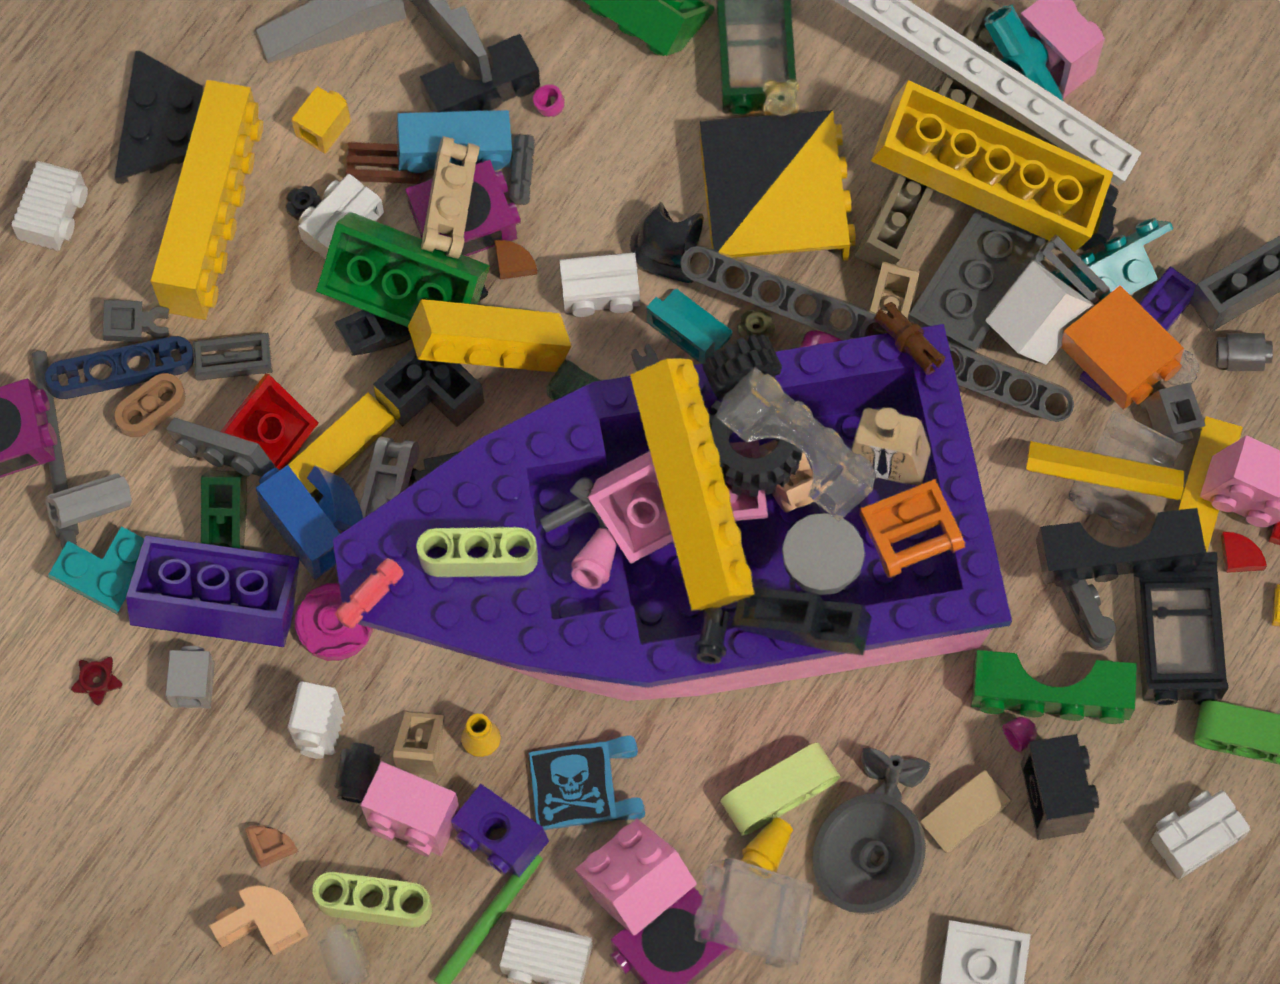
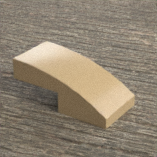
M984 770L920 822L946 853H950L978 827H983L1012 800L989 772Z

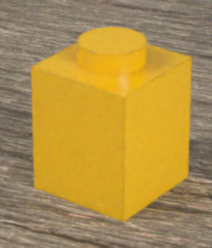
M316 86L291 120L296 137L326 154L350 123L351 118L347 101L343 96L333 90L327 92Z

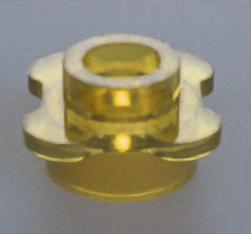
M773 79L767 80L763 85V91L766 93V102L762 106L766 115L776 114L779 116L797 113L799 111V104L797 103L796 94L800 90L799 83L793 79L787 82H776ZM784 95L785 98L784 100L780 101L778 100V96Z

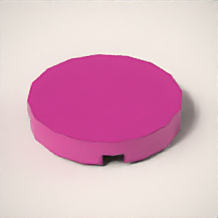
M326 583L312 589L305 596V599L298 606L295 613V630L302 646L313 656L326 661H342L356 655L367 645L373 632V628L359 624L353 628L346 627L337 619L335 612L342 605L339 583Z

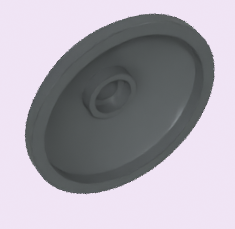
M870 793L845 801L827 817L815 840L812 859L813 871L820 890L834 905L855 914H874L893 907L912 890L922 872L926 854V843L922 826L917 816L908 806L888 795ZM885 855L884 862L878 866L879 858Z

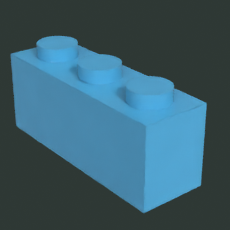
M509 110L397 113L396 134L399 170L423 173L430 169H435L438 148L443 136L453 138L456 144L467 146L470 143L480 146L476 164L490 160L494 171L500 170L503 167H510L512 141ZM450 157V163L462 166V160Z

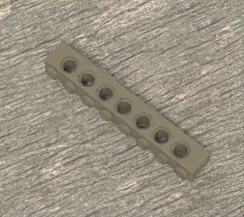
M982 0L970 15L961 35L997 58L1000 51L984 25V19L991 12L1000 9L1001 6L991 0ZM945 72L942 73L934 89V92L972 109L979 96ZM894 172L854 256L881 270L883 261L896 265L900 261L934 189Z

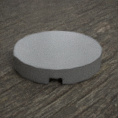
M828 513L809 515L796 522L787 533L782 550L784 569L789 577L791 576L803 590L819 595L837 593L851 584L860 574L865 556L863 540L856 528L842 517Z

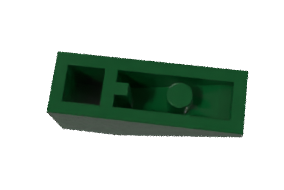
M208 470L201 476V543L244 549L247 515V476L237 471Z

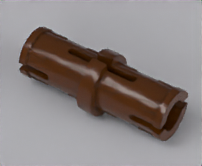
M893 302L884 305L888 310L887 314L880 308L875 314L874 320L896 341L895 345L901 353L907 352L923 369L926 375L935 372V369L932 367L933 363L938 369L942 366L945 356L923 336L924 330L918 324H912L896 308Z

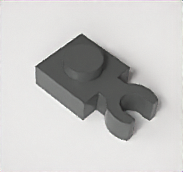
M104 300L103 341L141 342L142 332H148L152 337L158 339L168 337L169 327H159L154 321L158 318L168 319L169 309L160 306L151 309L149 312H142V301Z

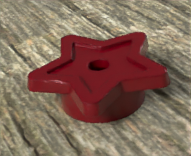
M107 657L101 662L80 660L79 679L71 687V690L74 693L89 694L95 705H101L107 692L120 689L123 685L112 674L113 658ZM95 677L100 678L99 683L93 682Z

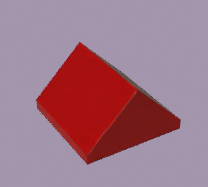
M265 373L220 432L259 444L276 466L275 468L281 470L289 463L319 422L270 374Z

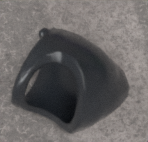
M662 202L652 207L642 217L631 235L630 249L631 253L635 252L636 262L643 269L658 276L680 282L693 283L694 280L685 276L682 271L681 258L685 251L697 246L703 229V214L696 213L684 221L674 222Z

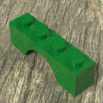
M977 650L973 661L971 707L980 708L981 712L987 714H1001L1004 710L1020 711V714L1025 717H1042L1044 713L1060 714L1061 719L1068 721L1083 720L1084 717L1100 718V721L1106 724H1121L1124 720H1130L1135 710L1137 663L1096 660L1090 673L1080 682L1066 687H1052L1033 679L1024 670L1017 653Z

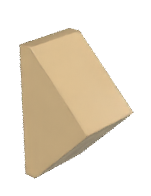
M405 712L393 750L396 768L410 774L438 775L444 715Z

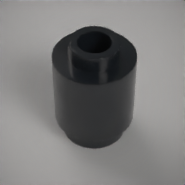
M351 743L350 749H342L335 788L338 789V799L351 803H362L380 766L381 756L374 753L375 747L363 743Z

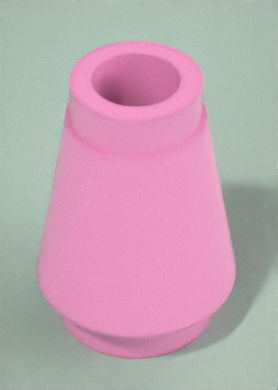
M597 529L571 563L572 578L582 587L597 589L609 580L617 542L608 529Z

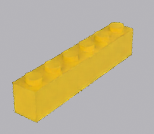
M667 358L630 374L692 610L719 608L754 595L751 571L745 560L740 530L734 519L730 504V493L723 478L719 463L720 455L714 444L709 425V414L704 407L698 384L699 377L693 366L692 359Z

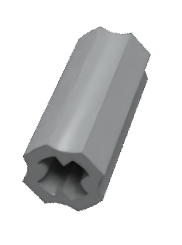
M116 473L47 495L45 503L53 526L62 529L130 507L132 498L130 487L125 477Z

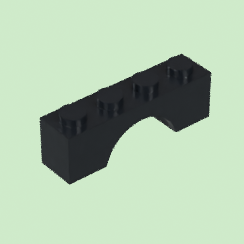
M1197 508L1158 512L1149 535L1142 541L1126 547H1113L1098 542L1086 532L1080 522L1040 526L1036 538L1044 584L1055 583L1057 587L1072 586L1077 584L1079 580L1094 578L1096 582H1108L1118 578V575L1134 574L1135 577L1142 578L1152 576L1158 570L1173 569V572L1176 573L1189 572L1201 564L1206 554Z

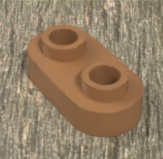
M159 374L123 399L117 405L114 414L120 431L129 437L144 436L183 406L186 398L182 382L172 374ZM165 393L173 394L172 398L168 401L160 399ZM142 416V420L139 423H130L132 417Z

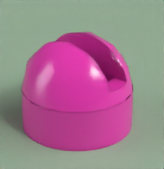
M544 85L533 96L536 109L545 117H556L564 109V97L560 89L555 85ZM551 97H555L554 104L551 106Z
M1016 717L1002 726L1007 741L1017 752L1026 749L1029 742L1036 739L1037 728L1035 723L1029 718Z

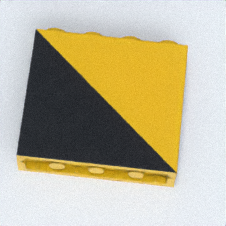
M833 110L700 121L699 140L712 249L735 258L838 249L841 250L842 261L848 260L850 247L856 246V234L854 224H847L846 213L852 210L850 190H843L842 179H847V163L845 156L839 157L838 146L843 145L842 125L835 124Z

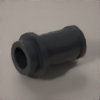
M707 608L703 612L704 618L700 640L695 643L694 650L697 653V659L704 663H720L721 658L727 653L724 640L730 614L725 611L721 617L722 609Z

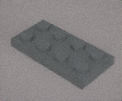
M976 209L909 313L908 320L913 324H918L920 327L944 324L949 342L977 352L992 329L985 319L1028 266V261L1045 245L1047 240Z

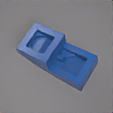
M315 465L307 479L324 495L318 505L333 525L344 532L363 519L359 502L344 478Z

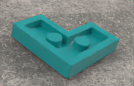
M121 526L103 559L67 541L49 572L48 578L117 614L126 599L144 538Z

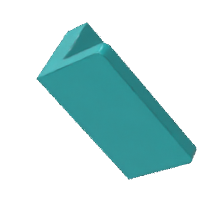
M674 289L664 301L655 297L646 307L647 323L700 364L706 363L705 360L708 357H713V353L716 350H720L732 337V330L678 289Z

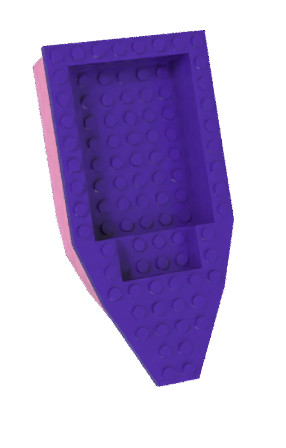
M944 324L921 327L924 330L923 336L945 356V361L939 369L934 363L932 364L935 372L930 375H926L923 369L907 352L901 353L896 347V341L889 333L776 351L775 353L782 365L781 373L775 376L776 379L774 381L765 383V394L772 395L774 390L782 394L781 401L785 403L789 399L795 405L794 413H800L803 420L802 429H805L803 447L810 468L822 475L827 490L820 493L821 498L787 513L781 509L772 493L766 495L765 492L767 518L735 521L740 530L745 560L751 571L753 588L815 594L799 587L797 582L791 576L789 577L784 569L782 550L786 535L796 522L809 515L828 513L842 517L852 524L861 536L865 553L864 561L858 577L851 584L847 585L845 589L833 594L820 595V597L824 601L863 605L871 615L872 619L863 656L802 646L735 628L732 624L738 601L719 607V609H722L721 617L725 611L730 614L724 640V646L727 648L726 655L717 664L704 663L698 660L694 645L700 640L705 609L692 610L674 541L633 563L629 562L617 543L609 580L597 589H588L574 581L571 575V563L595 534L596 530L600 528L596 515L587 512L549 532H546L540 518L579 499L570 492V489L582 477H588L594 484L596 479L650 451L630 376L591 382L480 438L332 539L342 604L351 601L349 597L371 574L375 575L378 573L376 568L385 559H392L404 571L403 576L395 585L391 583L388 586L390 590L368 613L363 612L361 614L363 618L357 624L490 661L546 683L625 701L702 696L978 649L992 629L1011 626L1012 623ZM703 364L693 365L699 377L698 384L704 407L710 415L711 406L716 401L722 403L723 399L719 400L715 397L703 371ZM867 408L875 410L892 408L899 415L914 417L922 422L930 446V456L922 484L934 479L936 480L965 543L963 549L951 552L949 549L901 568L900 574L890 578L882 567L877 550L860 516V509L917 486L862 474H856L848 478L839 469L850 456L863 410ZM758 425L742 426L736 429L729 437V443L758 441L759 446L775 440V437L769 430ZM937 525L894 542L891 546L894 553H897L944 533L941 526ZM435 528H524L535 537L538 562L532 572L523 576L435 577L430 576L422 569L417 551V542L424 532ZM477 546L470 549L467 555L476 559L482 558L487 554L488 550ZM516 546L508 554L515 558H521L528 554L529 549L524 546ZM434 547L428 551L426 556L438 559L443 557L447 550L443 547Z

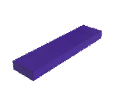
M1170 266L1139 304L1168 331L1190 304L1196 284ZM1085 371L1082 372L1079 378L1080 381L1108 401L1112 400Z

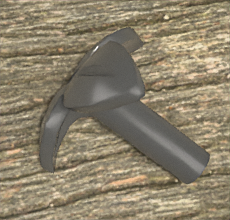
M582 477L570 489V492L579 499L540 518L546 532L587 512L596 515L600 528L608 529L588 499L594 486L588 477Z
M863 748L861 753L862 766L868 777L877 780L884 779L885 782L874 793L888 795L899 801H902L903 798L897 784L901 783L911 788L917 786L927 776L931 766L930 762L919 758L903 760L899 755H892L889 758L885 753L874 748Z

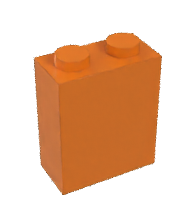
M1121 285L1064 330L1061 346L1123 410L1133 402L1137 405L1142 403L1152 393L1154 389L1152 386L1161 379L1164 381L1170 380L1182 367L1180 361L1184 351V347Z

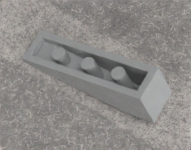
M312 0L256 29L267 62L270 63L406 19L403 0Z

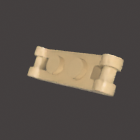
M442 137L436 158L421 249L433 252L434 249L445 251L448 257L459 259L464 245V231L480 146L470 143L464 146L454 143L453 138ZM450 157L462 160V166L450 163ZM438 233L449 235L450 237L443 236Z

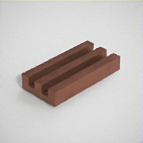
M348 142L346 175H352L359 182L421 183V173L355 169L356 166L399 167L397 144Z

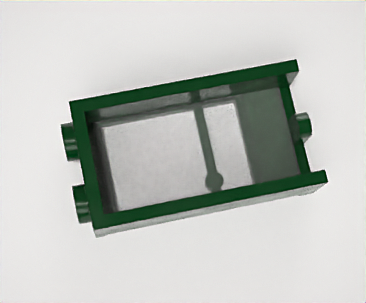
M716 0L722 113L732 112L736 115H745L752 111L784 113L788 110H795L797 82L791 0Z

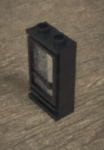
M1206 552L1201 564L1189 572L1176 573L1173 572V569L1158 570L1156 574L1148 577L1139 578L1134 576L1143 701H1154L1155 705L1168 706L1178 703V700H1194L1195 704L1200 705L1203 701H1218L1222 699L1229 688L1226 677L1217 552Z

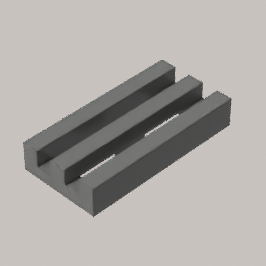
M1056 234L1028 261L1030 263L1033 260L1049 271L1041 263L1046 257L1094 305L1100 300L1099 297L1103 293L1106 294L1110 290ZM1056 246L1097 286L1093 291L1052 252Z
M268 333L193 341L194 367L197 381L273 373ZM262 346V350L233 351L218 355L202 356V352Z

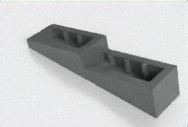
M410 0L483 83L492 80L487 53L465 6L451 10L446 0Z

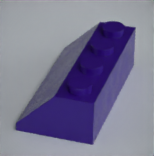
M145 535L126 595L130 625L285 647L293 618L299 557Z

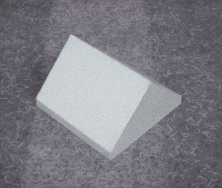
M1032 260L985 320L1018 354L1047 365L1062 346L1064 330L1088 312L1094 305Z

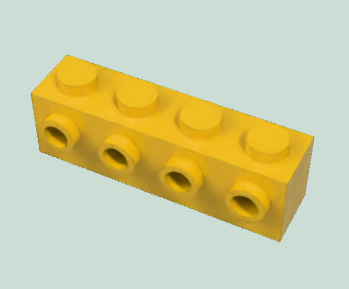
M421 299L408 325L418 360L558 373L572 347L560 313Z

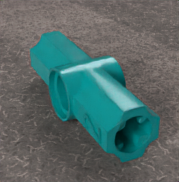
M1007 5L991 12L984 19V25L1003 56L1001 61L1063 101V95L1045 65L1049 59L1046 47L1038 39L1029 36L1014 7Z

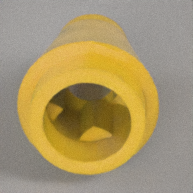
M480 713L473 714L468 718L461 735L464 749L476 757H485L497 750L501 741L499 728L487 716ZM481 729H485L483 732L480 733L474 732L476 730L480 731Z
M772 818L771 822L742 850L743 858L740 862L743 868L760 879H768L770 874H775L789 842L790 835L793 832L792 826L781 818Z

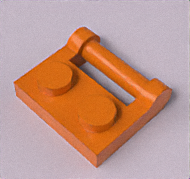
M935 479L860 509L862 521L877 550L882 567L889 578L900 574L901 568L949 549L951 552H955L965 547L963 536ZM937 525L941 526L943 535L894 553L891 546L892 543Z

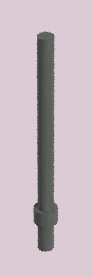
M35 351L32 353L36 387L43 389L47 394L50 403V410L46 411L47 420L53 426L57 437V445L53 446L56 460L48 462L53 493L68 489L54 396L49 393L45 380V373L49 367L47 352ZM78 523L62 529L54 526L56 537L60 538L62 550L67 541L77 545Z

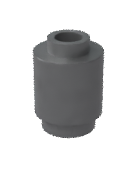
M1227 333L1226 337H1217V368H1226V371H1264L1265 364L1272 363V341H1265L1264 333Z

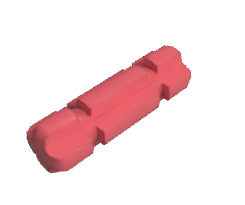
M385 559L376 568L378 573L375 575L371 574L349 597L351 601L348 603L344 602L336 610L335 616L344 626L349 628L355 627L363 618L361 614L363 612L368 613L390 590L388 586L391 583L395 585L403 576L404 571L395 561Z

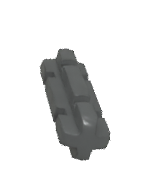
M518 134L514 139L509 197L510 202H514L515 205H527L530 202L535 142L534 137L529 134Z

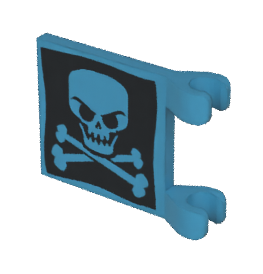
M623 736L604 742L529 752L536 823L542 826L544 830L607 821L644 818L645 806L642 799L635 797L615 802L610 758L627 759L636 757L638 749L634 737Z

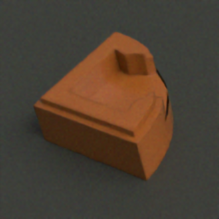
M495 240L500 280L538 275L535 260L524 247L511 241Z

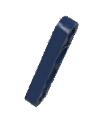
M171 336L60 360L52 363L45 373L47 389L55 398L71 399L144 383L154 376L163 373L174 376L186 373L194 363L193 347L187 339L180 336ZM172 350L179 351L181 354L180 361L174 362L173 357H171ZM159 352L161 366L156 367L154 353ZM136 356L146 357L150 362L149 366L143 371L130 369L128 363ZM98 364L108 365L112 369L111 375L101 380L92 377L90 372ZM80 369H83L86 381L84 383H81L78 372ZM66 374L68 385L61 386L58 381V375Z

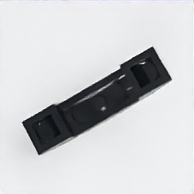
M485 285L478 302L488 296ZM360 310L335 322V326L352 356L383 350L412 339L408 327L365 310Z

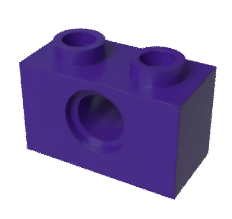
M482 784L477 787L451 820L458 834L455 839L472 853L479 849L489 856L486 861L503 875L510 871L512 874L520 877L549 842L542 826ZM495 829H507L501 839H489L490 834Z

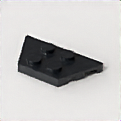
M135 51L114 176L117 184L129 182L128 177L148 170L152 174L164 170L170 164L184 163L204 91L202 85L142 51Z

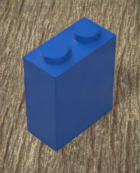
M289 465L281 470L274 468L260 478V485L256 487L260 508L295 555L299 557V560L314 580H316L336 565L332 539L340 535V533Z

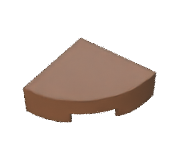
M261 825L245 828L261 868L298 852L291 838L279 830Z

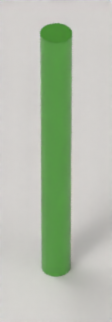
M539 855L535 857L520 877L514 874L510 876L433 980L436 984H452L543 859Z

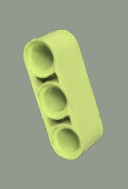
M435 528L424 532L417 542V551L422 569L430 576L435 577L523 576L532 572L538 562L535 537L524 528ZM477 546L488 550L487 554L482 558L476 559L467 555L470 549ZM516 546H524L529 549L528 554L521 558L512 557L508 553ZM434 547H443L447 550L446 554L438 559L426 556L428 551Z
M819 742L801 749L731 790L720 802L740 834L745 836L770 823L772 818L782 816L831 787L840 779V775Z
M326 872L315 880L312 887L313 896L319 909L325 915L331 917L412 928L424 925L432 914V903L427 890L413 882ZM333 886L342 888L343 894L338 901L328 903L322 899L326 889ZM370 892H379L383 895L382 902L375 908H367L362 905L363 898ZM411 897L422 899L424 903L418 912L409 914L402 910L403 903Z

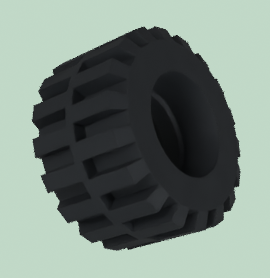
M748 386L739 387L738 395L734 396L732 391H729L723 395L722 403L716 401L711 406L709 425L714 444L720 455L719 463L725 485L733 486L732 493L741 495L742 490H749V497H758L759 490H765L766 495L774 493L776 485L779 484L783 488L789 482L790 475L796 474L799 462L802 459L805 429H802L803 420L800 413H794L795 405L789 399L785 403L781 401L782 394L774 390L772 395L765 394L766 387L757 386L756 392H749ZM758 425L766 428L773 434L777 441V447L767 456L747 458L738 454L729 443V437L736 429L742 426Z

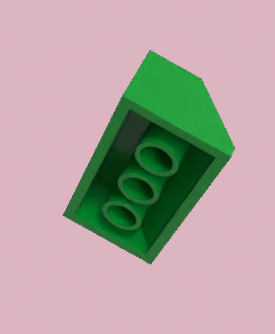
M582 0L589 5L588 8L594 14L608 17L618 24L617 27L620 31L629 36H637L647 43V48L660 56H669L682 51L715 10V7L705 0Z
M349 212L336 222L316 292L408 327L421 299L477 305L490 265L462 254L459 259L448 257L445 251L434 249L433 252L423 250L421 249L422 239Z

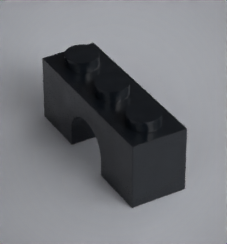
M519 33L487 47L492 76L491 81L483 83L481 79L470 80L463 77L458 72L454 62L421 75L422 94L432 112L492 111L498 108L504 101L516 96L524 97L532 93L535 88L540 86L539 68L521 34Z

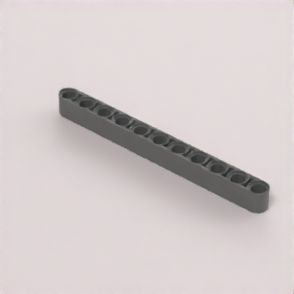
M706 246L692 247L685 251L681 258L682 271L691 280L844 340L867 337V327L871 323L876 322L874 320L875 312ZM696 252L705 254L709 259V268L703 274L695 273L690 267V259ZM731 266H737L744 272L745 280L739 288L729 286L725 280V273ZM766 280L775 281L780 286V296L774 302L766 301L761 296V285ZM808 294L815 299L816 310L812 315L805 316L797 311L795 304L800 295ZM843 308L850 312L852 323L849 328L841 330L834 327L831 322V315L835 309ZM948 341L950 351L955 352L960 359V364L955 369L958 385L1049 421H1064L1073 412L1074 400L1069 390L1065 387ZM984 364L991 366L996 373L995 380L986 386L978 384L973 377L974 370ZM1016 379L1027 380L1032 387L1030 395L1022 400L1012 397L1009 387ZM1053 393L1064 395L1068 401L1066 409L1058 414L1049 412L1045 407L1046 399Z

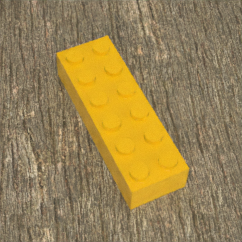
M213 80L206 81L151 277V284L159 305L168 308L169 314L206 320L209 308H215L219 292L218 286H216L219 274H224L228 260V254L225 252L228 240L232 241L235 237L237 220L234 216L236 208L243 206L246 194V187L243 185L245 175H250L254 166L255 155L252 149L254 142H259L263 133V120H260L258 117L259 104L254 102L251 87Z
M909 80L893 99L871 158L873 163L1046 240H1050L1056 234L1073 252H1076L1092 237L1114 173Z

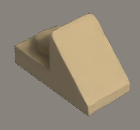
M883 261L870 311L877 313L882 308L887 314L888 310L884 305L893 302L896 308L908 319L911 305L915 298L920 271ZM877 322L871 323L866 331L867 336L888 333Z

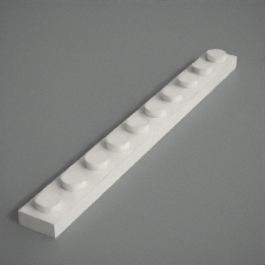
M834 0L1059 148L1114 172L1111 181L1119 187L1126 181L1141 155L1140 151L909 0Z

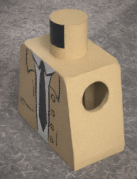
M883 408L881 410L864 409L855 434L846 471L915 486L922 485L930 456V446L922 422L914 417L899 415L892 408Z

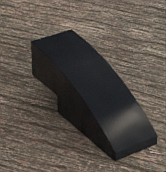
M753 588L754 595L738 600L732 624L735 628L802 646L862 656L864 654L872 617L863 605L824 601L819 594Z

